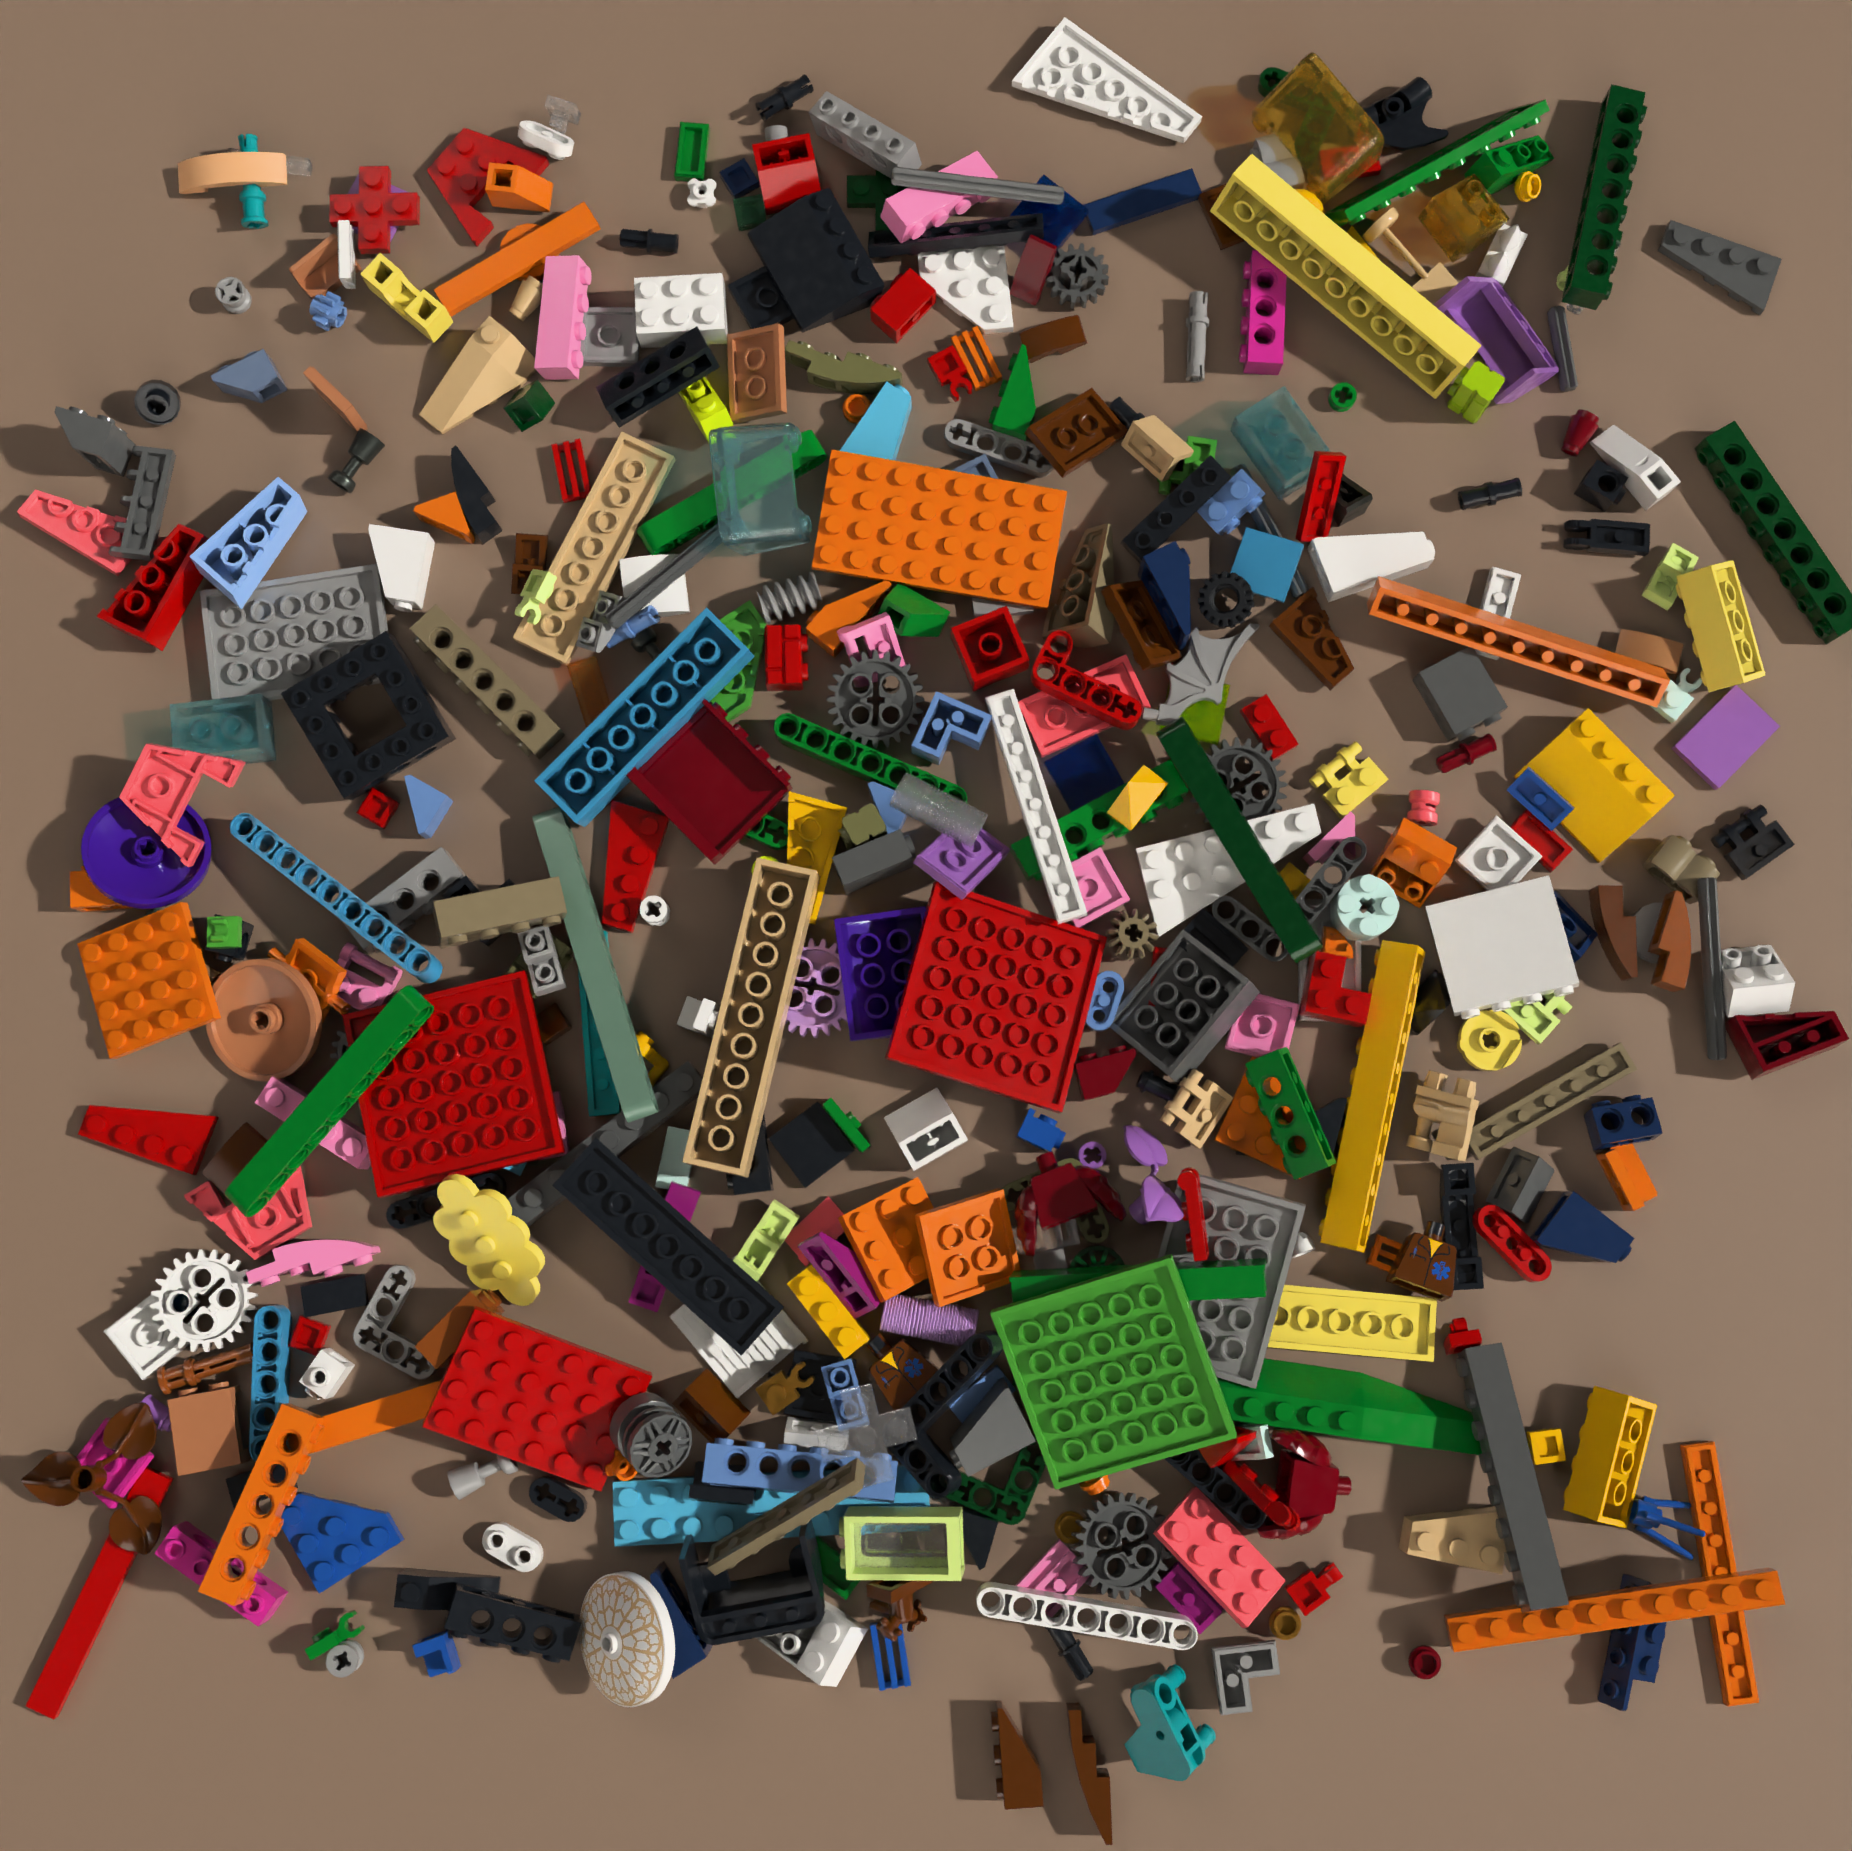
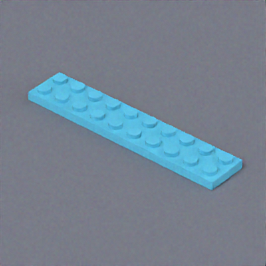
M898 1465L894 1503L844 1499L831 1510L824 1511L812 1518V1523L816 1536L839 1535L840 1517H844L849 1506L930 1507L929 1495L903 1465ZM865 1467L863 1485L869 1484L874 1478L873 1471ZM839 1468L825 1469L824 1477H826L827 1475L831 1474ZM810 1470L792 1471V1474L796 1478H804L809 1474ZM762 1472V1473H763L764 1475H772V1474H774L775 1472ZM694 1476L631 1479L628 1481L614 1480L612 1482L614 1547L684 1543L686 1535L690 1534L693 1535L694 1543L719 1541L796 1494L757 1490L754 1507L690 1500L689 1491L690 1485H693ZM864 1523L862 1526V1534L931 1530V1523ZM801 1526L790 1531L783 1538L799 1537Z

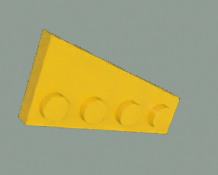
M789 791L787 864L817 870L820 880L809 924L815 925L833 862L832 857L835 855L840 836L838 830L843 826L842 818L846 815L847 807Z

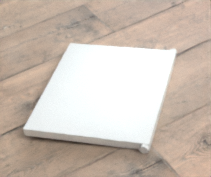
M685 1304L669 1316L736 1398H739L797 1346L808 1342L805 1335L783 1309L742 1356Z

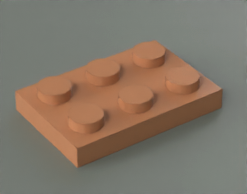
M777 323L727 334L729 408L732 422L737 424L787 414L784 327Z

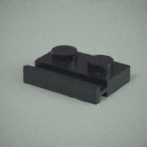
M1204 908L1184 929L1232 967L1249 950L1248 947ZM1182 940L1179 946L1187 952V944Z

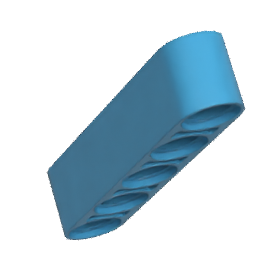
M279 1304L262 1307L257 1311L254 1318L249 1452L254 1461L257 1460L273 1422L269 1423L265 1419L264 1412L266 1408L270 1407L274 1411L276 1418L281 1404L289 1403L291 1347L288 1344L291 1339L292 1316L287 1307ZM271 1311H274L278 1316V1324L274 1328L268 1323V1315ZM270 1343H273L277 1348V1355L274 1359L267 1355V1346ZM268 1375L273 1376L276 1380V1387L273 1391L266 1387L265 1381Z

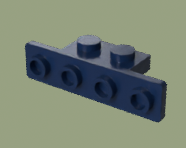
M1623 1574L1620 1589L1651 1585L1652 1583L1629 1574ZM1667 1622L1611 1630L1598 1695L1599 1702L1620 1711H1626L1633 1680L1655 1683Z

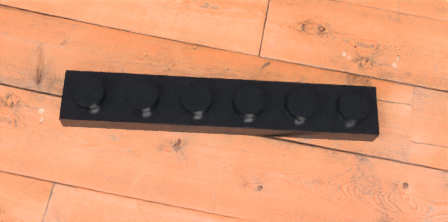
M1043 213L945 223L939 227L933 226L927 229L919 238L915 240L909 239L902 244L891 230L869 232L868 238L869 258L879 257L885 259L894 255H918L921 252L931 251L946 252L950 249L958 248L975 249L986 245L1003 246L1014 242L1027 243L1031 234L1044 239Z

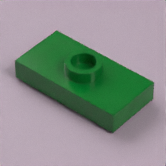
M832 1098L823 1103L824 1106L822 1107L860 1153H864L871 1147L858 1131L861 1123L851 1111L845 1115Z

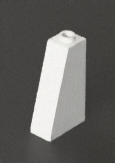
M1424 532L1317 537L1311 540L1307 548L1328 602L1374 587L1378 576L1394 580L1426 569L1435 559L1433 543L1431 540L1426 539Z

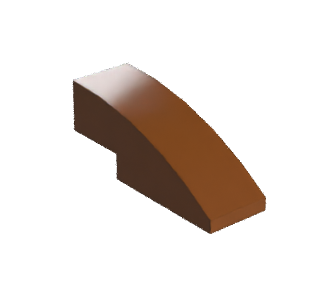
M1678 890L1665 894L1648 948V952L1659 955L1651 985L1671 992L1685 989L1691 959V929L1688 911L1683 894Z

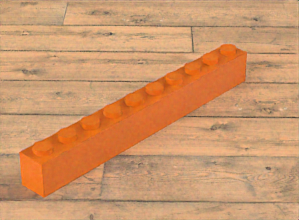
M1380 576L1377 577L1367 602L1369 615L1656 708L1670 682L1664 668Z
M1768 1567L1569 1596V1605L1522 1613L1521 1607L1515 1604L1446 1614L1444 1618L1450 1647L1453 1652L1786 1604L1778 1572Z

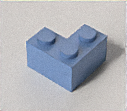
M936 691L911 745L912 754L940 765L951 739L979 751L990 727L992 715Z

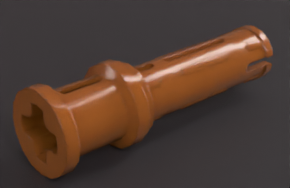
M253 1342L197 1361L188 1358L184 1360L183 1364L170 1368L165 1366L158 1368L157 1379L163 1394L168 1395L173 1392V1389L185 1385L196 1386L201 1382L202 1378L252 1363Z

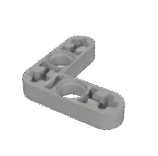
M396 1265L389 1268L355 1327L353 1340L362 1350L417 1379H426L433 1376L438 1369H435L428 1360L427 1364L431 1366L430 1370L426 1369L422 1372L418 1371L420 1365L414 1361H408V1364L405 1365L404 1362L410 1357L412 1349L416 1350L412 1357L419 1360L425 1357L414 1347L417 1344L416 1342L390 1329L416 1281L413 1269L406 1265ZM403 1271L405 1272L403 1278L407 1282L397 1286L394 1293L400 1294L398 1299L394 1294L384 1292L385 1288L388 1290L393 1289L397 1281L393 1278V1275L400 1274ZM382 1298H387L392 1303V1311L387 1316H382L377 1311V1303ZM373 1328L372 1334L382 1339L387 1334L388 1338L384 1340L382 1345L375 1340H370L366 1343L364 1341L366 1336L362 1333L363 1330ZM393 1341H399L404 1346V1353L399 1359L392 1358L388 1353V1347Z

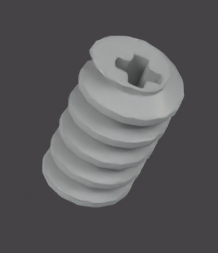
M809 572L808 582L801 575H798L797 585H794L788 578L786 579L784 589L779 582H774V592H771L767 585L763 586L762 595H759L757 592L767 624L771 623L772 614H775L778 620L781 621L783 620L784 610H786L790 617H794L795 607L802 614H805L806 604H809L815 611L817 610L818 601L822 602L813 572Z

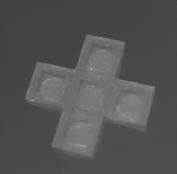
M871 1383L841 1390L840 1394L847 1423L816 1431L823 1463L855 1456L865 1465L863 1488L894 1480L887 1447L918 1439L910 1407L879 1415Z

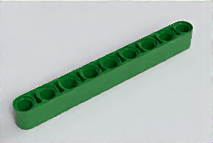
M412 985L405 986L396 993L227 1187L225 1196L245 1217L248 1218L257 1214L270 1201L431 1016L434 1006Z

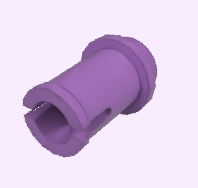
M151 1394L147 1395L141 1403L144 1402L149 1405L158 1429L160 1431H171L168 1407L155 1399Z

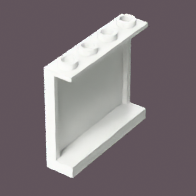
M1549 875L1425 906L1454 1016L1461 1015L1462 1019H1469L1479 1016V1010L1492 1008L1493 1012L1503 1011L1511 1008L1510 1003L1523 1000L1524 1005L1542 1001V995L1554 993L1555 997H1561L1574 993L1573 988L1579 986V979Z

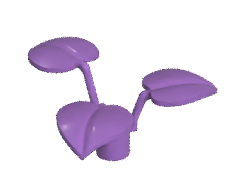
M1124 1125L1122 1127L1124 1129V1141L1129 1153L1142 1165L1151 1166L1150 1175L1142 1182L1141 1195L1129 1206L1131 1216L1143 1225L1150 1221L1159 1220L1167 1222L1180 1221L1184 1217L1181 1200L1160 1179L1155 1177L1159 1170L1158 1166H1165L1168 1162L1163 1145L1150 1132L1137 1126Z

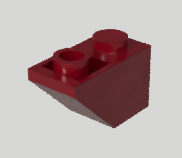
M1126 1045L1108 1049L1109 1055L1098 1058L1097 1053L1078 1057L1080 1063L1074 1065V1071L1082 1101L1113 1094L1136 1056L1135 1048L1127 1050Z

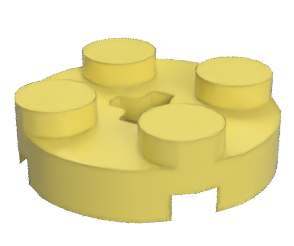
M1482 1010L1479 1016L1466 1019L1462 1023L1458 1033L1457 1049L1465 1061L1474 1068L1482 1071H1497L1511 1065L1519 1056L1522 1048V1039L1520 1040L1518 1032L1519 1027L1511 1016L1502 1011ZM1493 1033L1495 1035L1494 1041L1497 1045L1496 1047L1489 1046L1487 1048L1484 1046L1485 1041L1482 1037L1483 1035Z

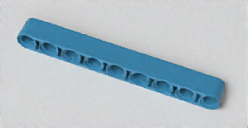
M249 813L238 814L232 819L230 832L235 838L423 983H433L440 978L443 967L434 955ZM274 843L273 847L267 851L269 846ZM295 860L294 864L289 867V864ZM317 876L315 882L310 884L311 880ZM339 893L337 899L331 902L332 897ZM361 909L359 916L353 919L355 912ZM383 926L382 932L375 936L377 929ZM406 943L404 950L397 954L399 946ZM428 960L427 967L419 971L421 964Z

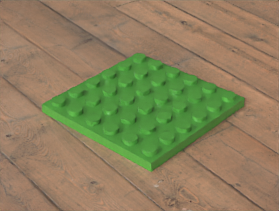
M1172 1254L991 1310L990 1315L997 1334L1002 1341L1004 1353L1055 1490L1237 1438L1235 1426Z

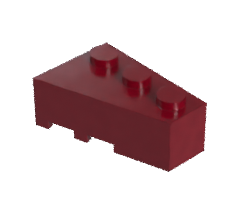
M1835 1011L1798 1012L1787 1015L1764 1014L1763 1016L1735 1015L1725 1023L1726 1031L1751 1080L1832 1050L1849 1040Z

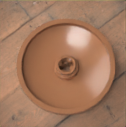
M255 958L239 962L229 967L218 977L212 989L221 1019L206 1024L210 1043L221 1061L236 1074L250 1080L262 1082L269 1081L272 1076L282 1079L301 1070L316 1052L322 1033L320 1003L308 980L291 965L272 958Z

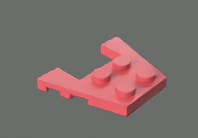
M147 743L119 798L146 826H150L162 838L161 841L181 858L180 861L185 866L192 867L205 842L178 828L177 825L202 775L205 774L229 788L234 787L246 762Z
M301 1165L270 1201L252 1217H245L233 1203L226 1206L217 1188L211 1181L203 1183L184 1195L190 1204H194L203 1212V1215L208 1220L219 1226L226 1233L225 1235L254 1260L261 1259L271 1253L272 1249L284 1245L312 1228Z

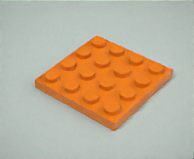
M179 902L77 943L110 1059H118L221 1019L188 903Z

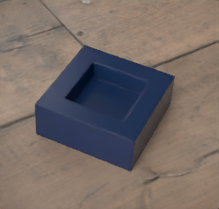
M745 158L719 172L720 178L735 201L760 187L758 179Z

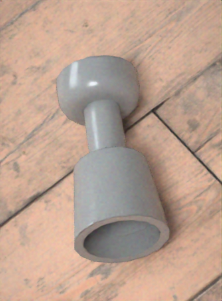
M496 1454V1459L482 1466H479L477 1462H473L447 1471V1476L452 1491L457 1499L461 1500L485 1485L486 1477L500 1470L507 1475L517 1472L519 1469L517 1461Z

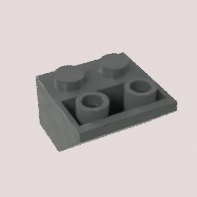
M56 406L54 412L72 448L94 468L124 477L132 456V448L135 446L126 436L127 432L118 428L113 419L104 415H97V418L88 416L85 411L70 406L69 409H64Z

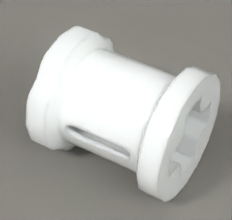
M653 895L646 897L641 902L640 914L650 925L662 926L670 919V908L661 897ZM653 905L659 908L661 914L658 917L653 915L650 910Z

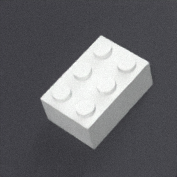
M722 273L634 278L636 334L641 348L663 347L696 326L708 345L727 344L726 287Z

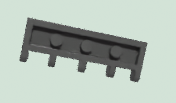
M133 446L132 454L141 457L138 470H127L126 477L130 480H135L132 496H121L120 503L129 507L126 523H115L114 530L123 533L120 547L110 546L109 554L114 557L151 561L154 557L153 552L156 549L176 455L173 450Z

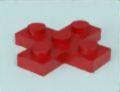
M359 166V194L330 195L329 222L332 227H337L338 220H349L352 227H358V250L361 254H390L391 226L420 225V197L417 192L391 193V170L389 166Z

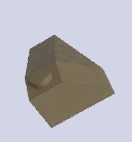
M1105 523L1085 530L1072 557L1071 562L1074 566L1068 579H1062L1059 585L1062 592L1057 603H1051L1047 611L1042 634L1044 640L1047 639L1050 633L1062 630L1070 634L1073 646L1088 649L1110 643L1115 617L1108 610L1101 591L1109 585H1114L1112 525Z

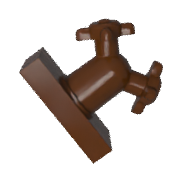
M873 1580L867 1583V1597L874 1599L869 1603V1608L890 1615L889 1619L883 1617L881 1623L878 1622L876 1624V1629L880 1630L883 1636L894 1642L898 1638L897 1636L903 1633L898 1628L900 1624L908 1623L907 1631L913 1632L915 1625L926 1622L927 1616L923 1614L920 1608L921 1601L916 1599L913 1604V1593L931 1584L933 1581Z

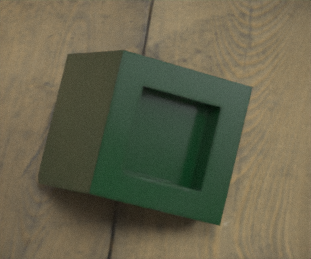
M537 379L519 389L503 409L521 432L543 421L555 405V402Z

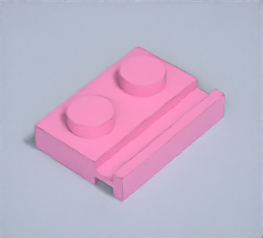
M1058 1539L1015 1586L1074 1595L1087 1581L1089 1576L1082 1577L1078 1574L1083 1564L1073 1563L1072 1560L1077 1556ZM1051 1603L1046 1607L1045 1613L1049 1617H1053L1062 1606L1058 1603Z

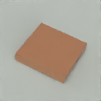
M310 366L303 372L319 396L357 433L360 428L367 429L366 423L354 406L314 367Z

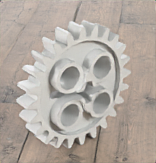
M199 1249L196 1259L190 1252H187L185 1263L175 1258L173 1261L176 1269L163 1268V1271L168 1276L166 1280H155L162 1288L158 1291H151L153 1296L159 1297V1302L151 1304L150 1308L159 1309L160 1311L152 1320H163L164 1324L160 1326L158 1332L169 1330L168 1342L175 1340L177 1337L180 1338L178 1348H183L190 1342L191 1352H196L199 1344H202L205 1352H210L211 1343L214 1342L218 1349H222L224 1338L233 1343L235 1342L234 1331L242 1334L246 1332L241 1325L242 1321H253L251 1317L246 1315L247 1310L257 1309L255 1305L249 1304V1299L257 1297L258 1293L249 1292L248 1288L254 1284H249L244 1279L247 1276L246 1272L250 1270L245 1269L239 1272L237 1269L241 1261L236 1260L229 1264L230 1254L225 1253L219 1260L218 1250H212L209 1258H207L205 1251ZM206 1269L211 1274V1281L207 1286L200 1287L196 1284L195 1277L200 1270ZM220 1278H224L225 1282L208 1299L211 1305L209 1307H200L190 1322L186 1324L184 1322L186 1316L201 1302L198 1296L200 1294H209ZM226 1289L233 1290L236 1296L235 1302L229 1307H224L219 1300L220 1294ZM180 1294L186 1295L189 1299V1306L183 1312L176 1311L173 1305L174 1299ZM203 1314L211 1315L214 1321L213 1327L207 1332H203L198 1328V1319Z

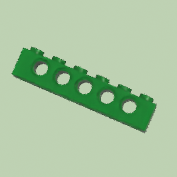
M1171 759L1151 769L1168 784L1160 793L1161 798L1154 801L1139 820L1142 824L1158 816L1156 812L1160 809L1167 807L1168 810H1171L1184 802L1183 797L1187 794L1188 789ZM1127 783L1057 820L1071 862L1079 859L1077 854L1086 849L1090 853L1104 846L1103 840L1114 835L1117 839L1130 832L1107 814V811ZM1101 816L1107 820L1108 827L1099 830L1093 826L1092 819ZM1069 831H1077L1081 835L1082 841L1078 844H1071L1066 840L1065 834ZM1029 835L1011 844L1010 852L1025 879L1029 881L1034 878L1036 882L1042 880L1041 871Z

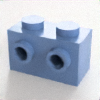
M1240 469L1197 512L1216 533L1223 535L1226 532V534H1229L1240 524L1239 519L1247 511L1249 513L1253 512L1263 502L1261 498L1266 493L1243 469Z

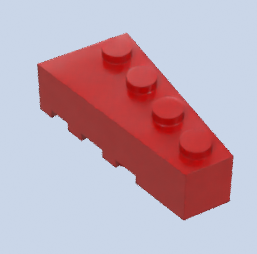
M178 524L153 552L154 557L146 566L141 565L134 573L136 575L135 579L125 590L121 588L115 594L114 598L116 600L107 610L103 608L96 617L113 628L163 651L204 578L189 556L204 544L208 538L197 531Z

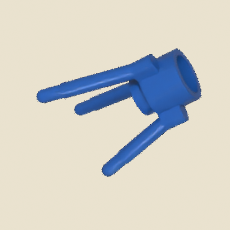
M1643 1496L1642 1500L1635 1499L1629 1517L1630 1523L1635 1524L1634 1529L1646 1533L1680 1555L1692 1560L1694 1558L1693 1554L1651 1529L1652 1527L1658 1528L1660 1524L1704 1537L1706 1535L1705 1531L1662 1517V1510L1657 1509V1506L1689 1509L1691 1508V1503L1653 1499L1647 1496Z

